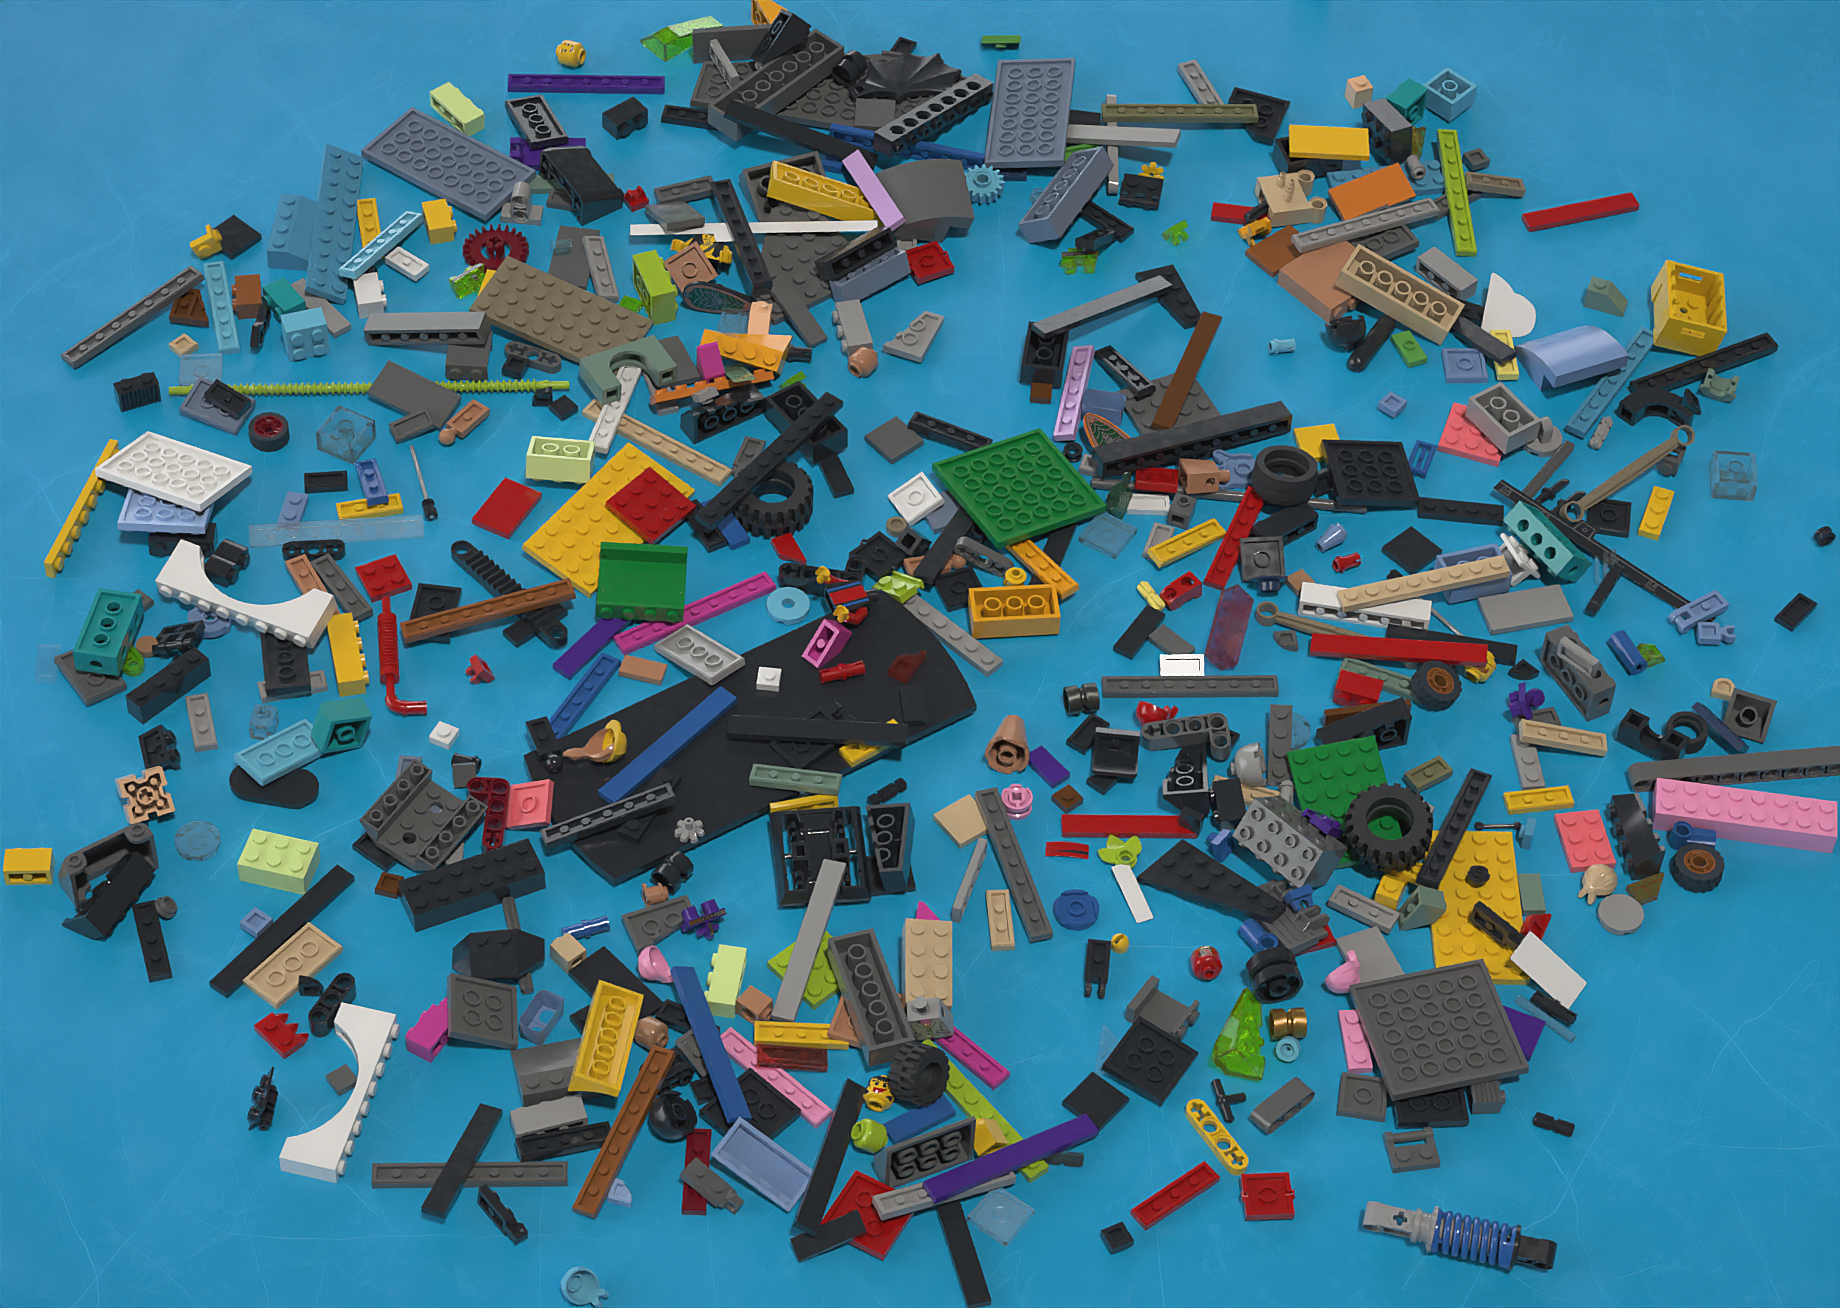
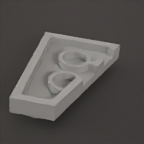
M924 311L909 324L906 330L897 333L895 339L891 342H886L883 345V351L921 363L944 323V316Z

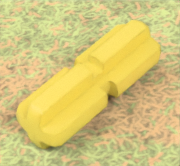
M1141 581L1137 586V590L1144 599H1147L1151 607L1162 611L1165 608V603L1148 582Z

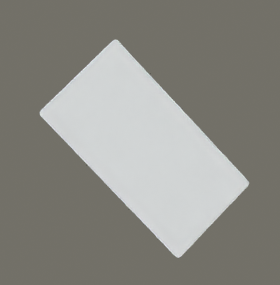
M1529 931L1510 957L1555 1000H1559L1561 1005L1567 1009L1570 1008L1587 984L1583 978L1531 931Z

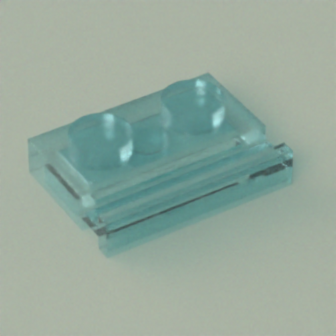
M723 307L717 332L747 334L750 310L749 312H743V309Z

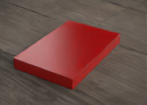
M505 477L472 517V524L509 540L541 500L542 493Z

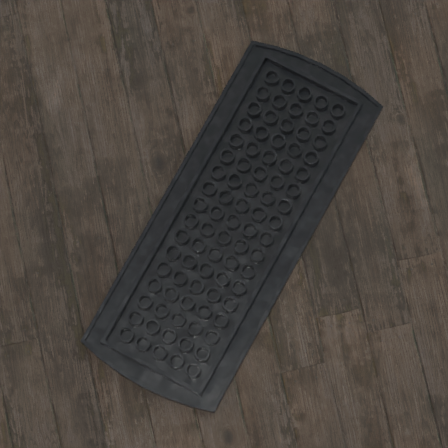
M881 589L877 591L879 601L870 603V614L859 625L849 624L844 626L852 632V635L842 651L821 668L814 666L802 655L823 620H834L831 613L741 654L740 656L745 658V665L714 685H710L695 675L557 739L561 748V755L559 756L563 760V766L558 772L547 770L545 766L546 759L540 761L535 750L523 755L531 782L547 779L554 782L551 820L554 824H558L609 805L607 801L598 796V790L720 686L737 697V703L663 766V768L681 775V782L673 792L677 803L662 808L638 845L617 836V830L622 823L570 842V845L594 869L615 885L663 862L672 851L682 853L769 811L770 803L792 800L806 793L749 785L753 764L791 767L770 749L769 743L773 740L727 738L729 715L803 719L819 706L825 710L833 702L837 701L843 707L840 710L843 715L837 721H843L848 715L852 714L857 719V722L887 723L894 719L898 724H904L899 688L922 685L927 725L908 726V744L976 711L977 704L965 678L941 642L906 607ZM860 660L864 663L865 674L852 676L845 681L835 680L822 684L820 681L819 670L832 668L840 663L850 664ZM759 667L781 669L779 692L756 689ZM611 720H617L620 723L621 731L627 738L628 746L626 747V752L620 759L614 762H595L587 758L573 760L563 756V753L568 749L585 747L588 741L597 732L604 729ZM841 744L807 770L844 775L900 747L891 746L851 768L839 754V748L846 745ZM658 771L628 797L644 792ZM686 818H692L694 822L700 820L703 824L701 829L704 830V836H697L698 842L692 844L690 839L685 843L681 842L680 837H675L674 835L675 830L678 829V821H684Z

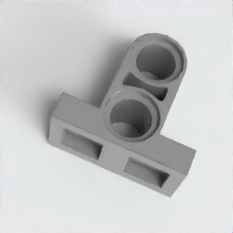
M517 182L513 188L511 203H506L502 207L501 222L541 226L544 213L543 206L532 205L531 186L526 182Z

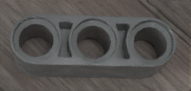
M1294 1077L1260 1103L1252 1111L1250 1119L1266 1134H1271L1305 1108L1313 1100L1315 1092L1301 1079Z

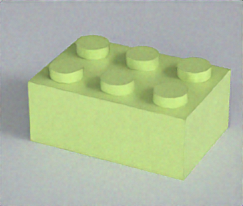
M532 436L526 454V478H532L536 481L543 479L553 480L559 483L564 481L576 484L587 483L591 479L595 465V441Z
M252 829L237 863L239 880L304 895L308 891L321 860L319 843Z

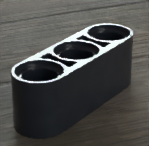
M350 973L338 974L309 1011V1028L313 1036L318 1038L327 1036L335 1026L334 1020L341 1003L352 1004L355 1000L356 985L353 975Z

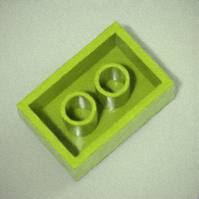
M656 250L632 255L633 285L648 318L654 321L653 325L676 320L678 305L675 297H678L676 285L671 283L670 272L665 270L663 258L659 257Z

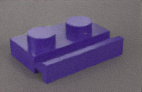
M1306 808L1301 814L1303 817L1310 819L1309 821L1327 835L1340 839L1345 832L1340 828L1341 823L1332 816L1322 815V813Z

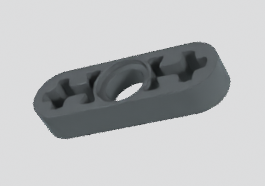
M512 341L505 345L506 359L510 354L526 359L531 355L538 356L536 360L529 359L530 368L549 374L558 373L562 368L561 357L558 354L517 341Z
M960 537L954 547V551L958 556L998 577L1005 578L1006 571L1014 567L1013 562L1009 558L971 538ZM979 555L986 556L988 560L981 558Z

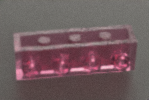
M1238 584L1221 591L1204 654L1220 671L1238 664L1252 612L1254 599Z

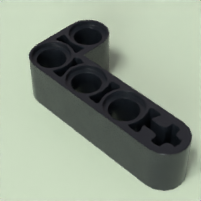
M854 556L849 558L845 571L827 568L832 576L849 581L859 580L864 587L866 562L862 557ZM796 563L780 565L778 581L780 588L793 587L807 595L824 597L825 583H818V575L815 574L819 567Z

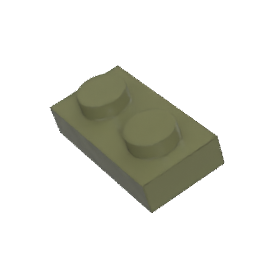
M1439 755L1405 772L1403 779L1415 793H1419L1452 776L1453 769Z

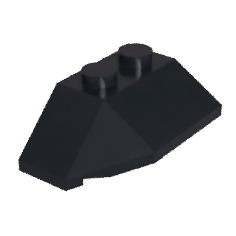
M517 928L473 932L453 947L452 969L461 975L488 981L519 978L537 964L545 961V939Z

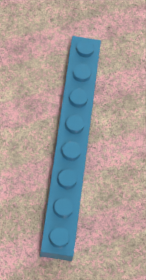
M1642 326L1624 348L1629 354L1626 367L1604 374L1568 421L1565 428L1566 431L1584 439L1654 347L1653 331Z

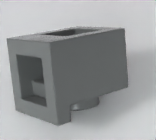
M1687 447L1673 450L1672 452L1679 454L1678 457L1668 454L1657 463L1656 469H1659L1664 475H1677L1683 463Z

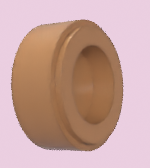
M152 636L139 638L136 641L138 655L145 658L156 655L157 653L152 651V645L158 644L157 639Z

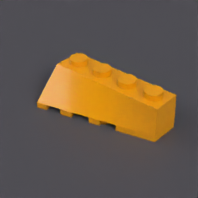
M705 329L700 345L717 342L721 358L756 369H765L767 372L773 371V374L781 376L793 336L717 333Z

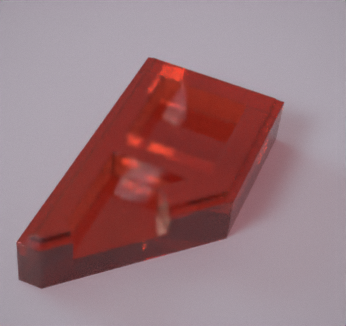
M920 651V654L909 656L908 654L898 655L887 670V675L907 684L927 657V652Z

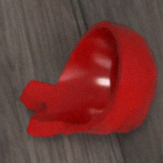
M1139 701L1136 707V717L1143 726L1149 722L1173 719L1179 709L1175 705L1172 708L1167 705L1162 709L1151 703Z

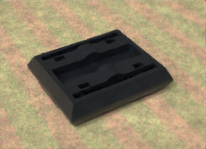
M847 806L769 813L779 907L808 906L824 859L846 863L847 867L835 904L871 900L860 807ZM844 824H851L854 849H849ZM782 829H787L790 854L784 853ZM850 855H855L858 885L855 886L851 885ZM787 859L791 860L794 890H789L785 862Z

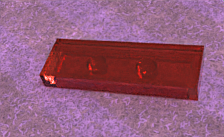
M757 1043L756 1067L827 1072L828 1053L827 1049Z

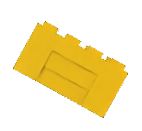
M1666 260L1651 286V301L1654 303L1655 325L1653 329V345L1696 356L1716 351L1727 333L1724 274ZM1681 272L1702 278L1701 280L1680 276L1679 274Z

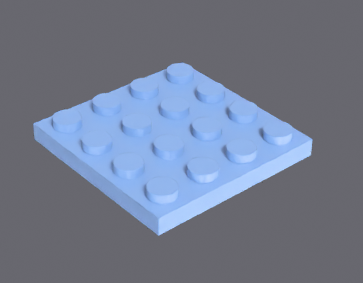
M129 488L117 522L118 530H126L128 532L148 531L150 533L205 534L215 501L200 512Z

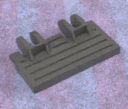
M1277 879L1257 886L1285 905L1283 897L1290 890L1296 889L1289 884L1288 879L1279 882ZM1300 904L1302 910L1298 913L1294 912L1291 905H1286V912L1272 924L1259 920L1256 921L1267 933L1274 934L1278 938V945L1280 947H1286L1295 954L1318 944L1320 939L1328 936V932L1322 926L1328 924L1330 917L1326 913L1320 915L1322 910L1316 904L1305 909Z

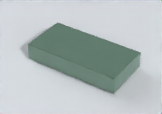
M1540 873L1517 874L1522 915L1545 914L1546 907Z

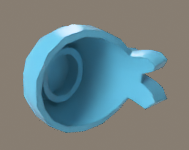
M578 1266L569 1269L561 1280V1290L564 1297L577 1305L592 1303L597 1308H602L603 1304L600 1301V1297L607 1298L609 1296V1292L600 1288L597 1275L586 1267Z

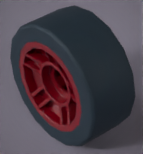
M261 413L256 415L249 423L250 443L260 451H277L282 449L290 439L288 421L278 413Z

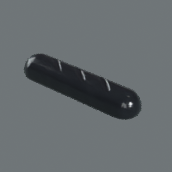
M1383 315L1376 321L1349 356L1347 366L1351 371L1361 372L1368 366L1396 329V320L1394 318Z

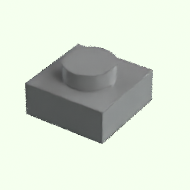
M712 386L691 394L693 401L702 403V405L712 402L714 400L713 397L719 395L717 388Z

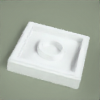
M923 472L887 495L909 526H912L945 503L942 496Z

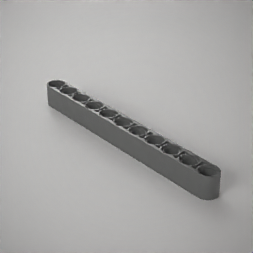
M1840 746L1639 762L1630 765L1627 772L1632 789L1635 792L1654 791L1657 778L1721 786L1839 776Z

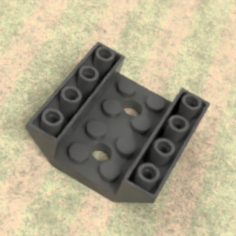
M413 759L360 818L359 822L377 847L412 870L431 871L443 862L489 807L471 795L465 801H462L431 780L433 770L418 760ZM438 806L442 809V812L433 813L430 808ZM405 837H411L415 840V842L412 844H407L403 841V839Z

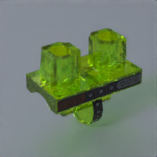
M1081 247L1068 248V252H1061L1060 267L1064 268L1066 275L1075 274L1077 266H1083L1086 274L1095 272L1098 250L1087 252L1082 251Z
M478 263L474 267L469 266L461 275H454L449 278L450 286L455 291L456 298L461 299L473 291L479 292L485 277L483 264Z

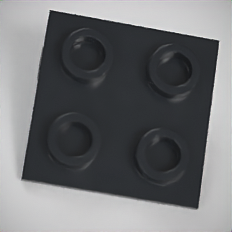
M271 1067L267 1075H262L259 1086H255L251 1099L254 1100V1105L250 1107L247 1115V1120H250L248 1130H251L254 1125L259 1126L261 1130H268V1127L272 1125L275 1103L278 1096L277 1087L271 1085L274 1067Z

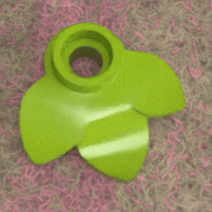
M1109 835L1106 848L1098 849V854L1107 863L1130 865L1132 869L1136 866L1137 856L1141 853L1142 846L1137 836L1129 838L1125 843L1114 835Z

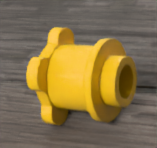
M1018 567L1008 569L1005 573L1003 585L1024 586L1027 578L1026 572Z

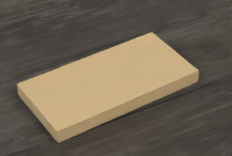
M308 922L243 979V985L275 1009H279L299 991V975L314 978L343 952V946Z

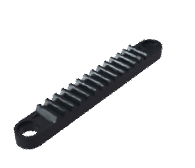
M459 540L452 544V559L494 597L526 590V588L522 589L521 584H517L514 578L511 579L504 569H500L498 564L495 565L492 559L489 560L487 554L484 555L482 550L479 551L470 542ZM460 549L467 550L464 554L456 553ZM547 607L516 614L519 619H522L549 645L561 647L567 643L568 630L566 626L555 618L554 613H550ZM554 633L563 634L559 638H554L551 636Z

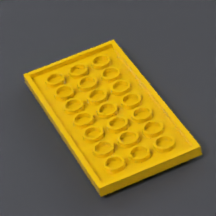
M628 442L523 544L522 550L563 580L570 578L574 588L588 598H591L598 591L601 542L645 544L647 542L605 507L606 501L649 466L688 499L694 495L695 489Z
M1433 830L1430 848L1428 852H1425L1423 862H1425L1440 831ZM1466 831L1438 889L1444 892L1447 908L1445 913L1435 923L1430 924L1434 966L1438 968L1483 959L1494 985H1529L1530 976L1510 959L1515 950L1507 945L1505 947L1501 946L1470 921L1474 905L1481 901L1497 915L1509 922L1518 932L1522 928L1523 919L1512 832ZM1480 865L1488 869L1490 879L1485 885L1474 886L1469 882L1467 873L1470 867Z

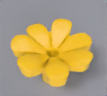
M1151 162L1150 167L1145 164L1142 165L1141 169L1144 172L1138 174L1164 179L1160 175L1164 172L1163 168H1156L1155 162Z

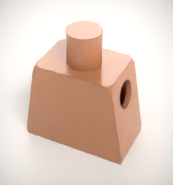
M1180 459L1178 480L1186 494L1217 492L1219 490V483H1228L1230 481L1229 470H1219L1215 462L1211 460Z

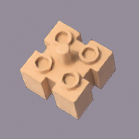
M161 766L141 771L143 777L140 778L130 774L115 779L119 796L126 798L128 804L123 805V809L129 824L148 820V813L154 812L156 816H161L175 811L171 794L164 792L162 786L168 784Z

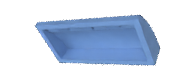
M741 1117L737 1119L710 1155L788 1213L804 1195L812 1173L811 1168Z

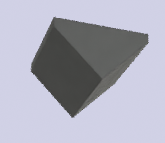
M1734 688L1723 722L1735 734L1764 743L1777 701Z

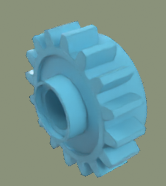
M983 164L982 168L975 165L974 170L968 168L967 173H964L972 202L980 204L990 203L993 200H997L998 195H1002L1004 176L999 175L1000 170L993 171V166L986 168L985 164Z

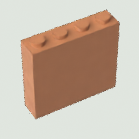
M1348 241L1307 251L1279 269L1277 284L1328 324H1330L1331 320L1341 318L1343 314L1355 309L1357 305L1363 302L1335 285L1341 270L1356 249Z

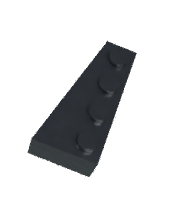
M1403 697L1318 728L1314 744L1315 746L1375 736L1379 751L1407 744L1412 716Z
M911 804L866 805L885 891L907 889L915 818Z

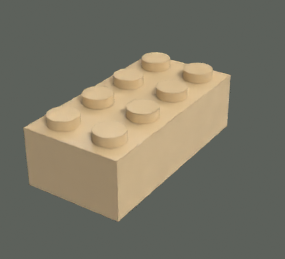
M905 919L902 929V1007L905 1015H907V1002L913 1001L918 996H924L926 999L940 998L951 1011L952 921Z

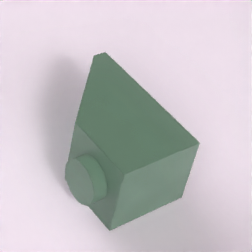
M1592 276L1587 289L1584 307L1623 317L1628 300L1612 281Z
M1419 885L1397 911L1400 913L1398 920L1399 930L1404 931L1435 923L1445 913L1447 908L1444 892Z

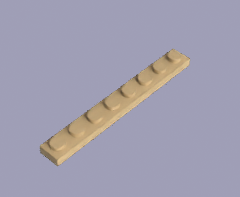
M1504 555L1338 590L1337 597L1343 612L1509 577L1510 569Z

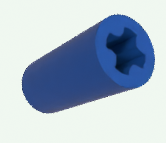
M1620 630L1611 635L1609 643L1632 675L1643 672L1647 668L1648 663L1624 630Z

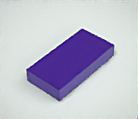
M1042 745L1030 752L1028 765L1050 787L1054 788L1070 778V772Z

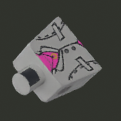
M918 996L913 1001L907 1002V1020L915 1041L954 1036L953 1014L940 998L926 999L924 996Z

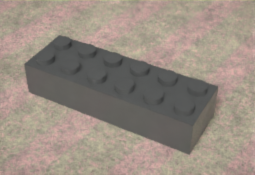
M873 928L828 938L827 955L868 1067L894 1061L893 1057L895 1054H898L899 1049L908 1042H915Z

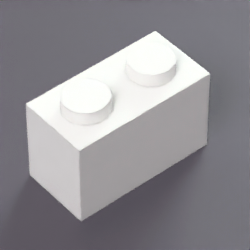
M377 272L362 274L357 279H353L359 319L368 318L370 313H384L383 307H387L386 295L381 294L384 292L383 281L378 280Z

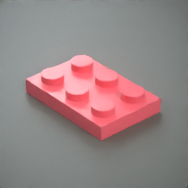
M1599 809L1555 814L1554 822L1571 873L1586 872L1594 864H1604L1612 869L1615 868L1616 861Z

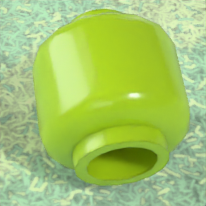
M868 1118L857 1122L851 1131L853 1144L857 1148L869 1153L880 1151L886 1146L888 1141L886 1127Z

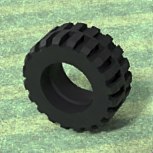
M786 460L732 511L733 515L742 525L743 529L748 532L752 531V534L758 537L763 535L765 538L771 539V537H779L788 533L794 534L795 530H801L804 524H807L813 512L812 480L804 469L798 468L797 464L793 462L788 463ZM765 494H779L788 499L782 502L769 503L758 499V497Z
M1380 783V787L1372 785L1368 787L1367 792L1362 790L1358 793L1357 799H1353L1350 803L1345 824L1346 844L1351 849L1352 856L1356 859L1359 857V863L1363 866L1368 864L1371 866V870L1374 871L1382 869L1384 873H1391V870H1396L1398 873L1404 871L1406 866L1408 868L1414 867L1416 861H1421L1425 857V852H1428L1432 840L1433 814L1430 812L1429 804L1423 802V797L1419 793L1414 794L1413 789L1408 786L1402 788L1400 787L1401 784L1394 783V786H1390L1388 783ZM1392 816L1405 822L1410 832L1402 838L1387 840L1376 836L1367 825L1378 817Z

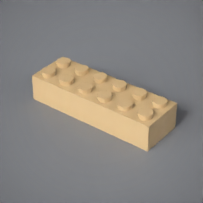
M1358 244L1341 270L1335 283L1336 286L1440 346L1465 306L1460 301Z

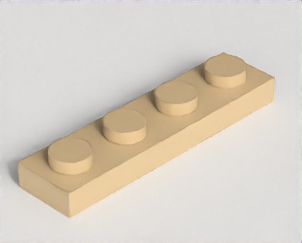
M1521 719L1519 723L1521 742L1604 757L1608 751L1606 734Z

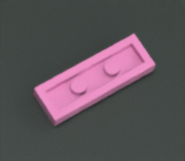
M1339 1010L1338 1019L1348 1073H1372L1373 1066L1368 1039L1357 1011Z

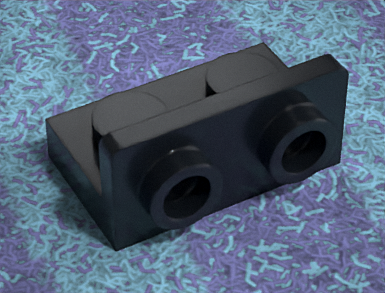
M160 724L138 736L145 769L156 766L164 768L168 765H171L175 770L181 768L179 763L181 757L176 749L175 742L177 739L173 731L167 730Z

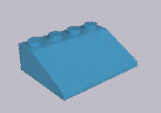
M280 195L267 247L269 268L307 271L316 201L302 195Z

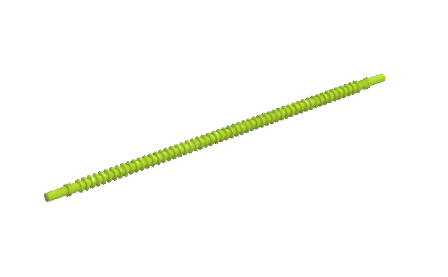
M517 379L515 382L511 380L509 382H505V380L499 382V380L493 382V380L481 382V380H478L477 383L474 380L471 383L466 380V383H463L462 380H460V383H457L456 380H454V383H451L450 380H448V383L444 381L442 383L435 382L455 393L457 391H460V393H463V391L475 393L476 390L479 393L482 390L487 393V390H490L491 393L494 390L497 393L500 390H503L504 393L506 390H509V392L515 390V392H518V390H521V392H524V390L536 392V390L545 387H552L553 390L570 389L569 381H536L535 379H533V382H530L529 379H527V382H524L523 379L521 382H518ZM370 381L368 384H365V382H362V384H359V382H356V384H353V382H350V384L346 382L344 384L340 382L335 384L332 382L331 385L328 382L325 385L322 382L319 385H316V382L313 385H310L309 382L307 385H304L303 382L301 385H298L297 382L295 385H292V383H289V385L285 383L283 385L279 383L277 385H273V383L261 385L259 383L257 386L254 383L251 386L246 383V386H243L242 383H240V386H237L236 383H234V386H231L228 383L229 387L241 394H246V396H249V394L261 396L262 393L265 396L268 393L271 396L274 393H277L278 396L280 393H283L284 396L286 393H289L290 396L292 393H295L296 396L298 393H301V395H304V393L308 395L310 393L314 395L316 393H320V395L326 393L328 395L330 392L332 395L336 392L339 395L341 392H344L345 395L347 392H350L351 395L353 392H356L357 395L359 392H362L364 395L372 385ZM194 385L169 387V395H188Z

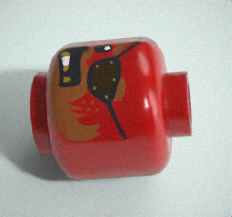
M1201 946L1191 954L1190 961L1193 973L1197 978L1211 980L1221 973L1223 966L1216 948Z

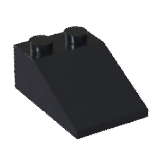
M781 9L750 56V59L761 64L768 63L801 43L802 40H805L810 33L811 25L794 13Z

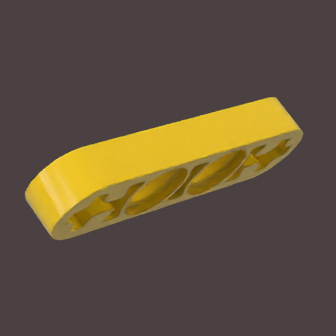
M1190 1100L1186 1105L1185 1116L1230 1174L1236 1176L1244 1174L1248 1168L1247 1155L1203 1100ZM1210 1124L1215 1126L1217 1130L1207 1132L1203 1127ZM1219 1142H1226L1230 1145V1148L1222 1150L1217 1144ZM1233 1160H1235V1162L1237 1163L1242 1162L1241 1166H1239V1164L1233 1165Z

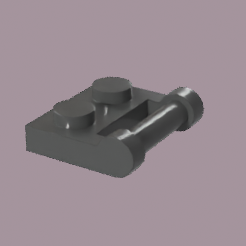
M1423 1127V1130L1394 1134L1392 1132H1384V1144L1393 1173L1440 1167L1441 1162L1435 1145L1432 1127ZM1423 1139L1425 1141V1144L1395 1147L1394 1144Z

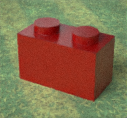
M1341 669L1334 691L1333 703L1348 707L1379 703L1384 681Z

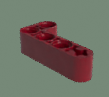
M473 777L467 782L468 797L471 795L489 807L485 815L482 837L483 853L505 846L510 783L503 778Z

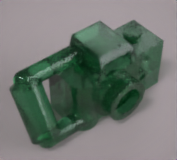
M1125 472L1121 483L1111 487L1110 492L1107 494V508L1105 510L1111 519H1123L1133 496L1129 488L1132 477L1130 472Z

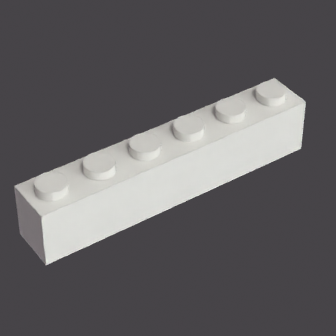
M1308 582L1302 583L1298 615L1380 628H1387L1389 623L1428 630L1432 601L1408 598L1343 612L1337 597V591L1347 588Z

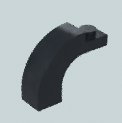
M1645 389L1633 392L1622 399L1616 416L1632 427L1643 418L1650 416L1665 418L1678 427L1682 425L1691 427L1695 413L1681 405L1683 398L1674 393L1659 389Z

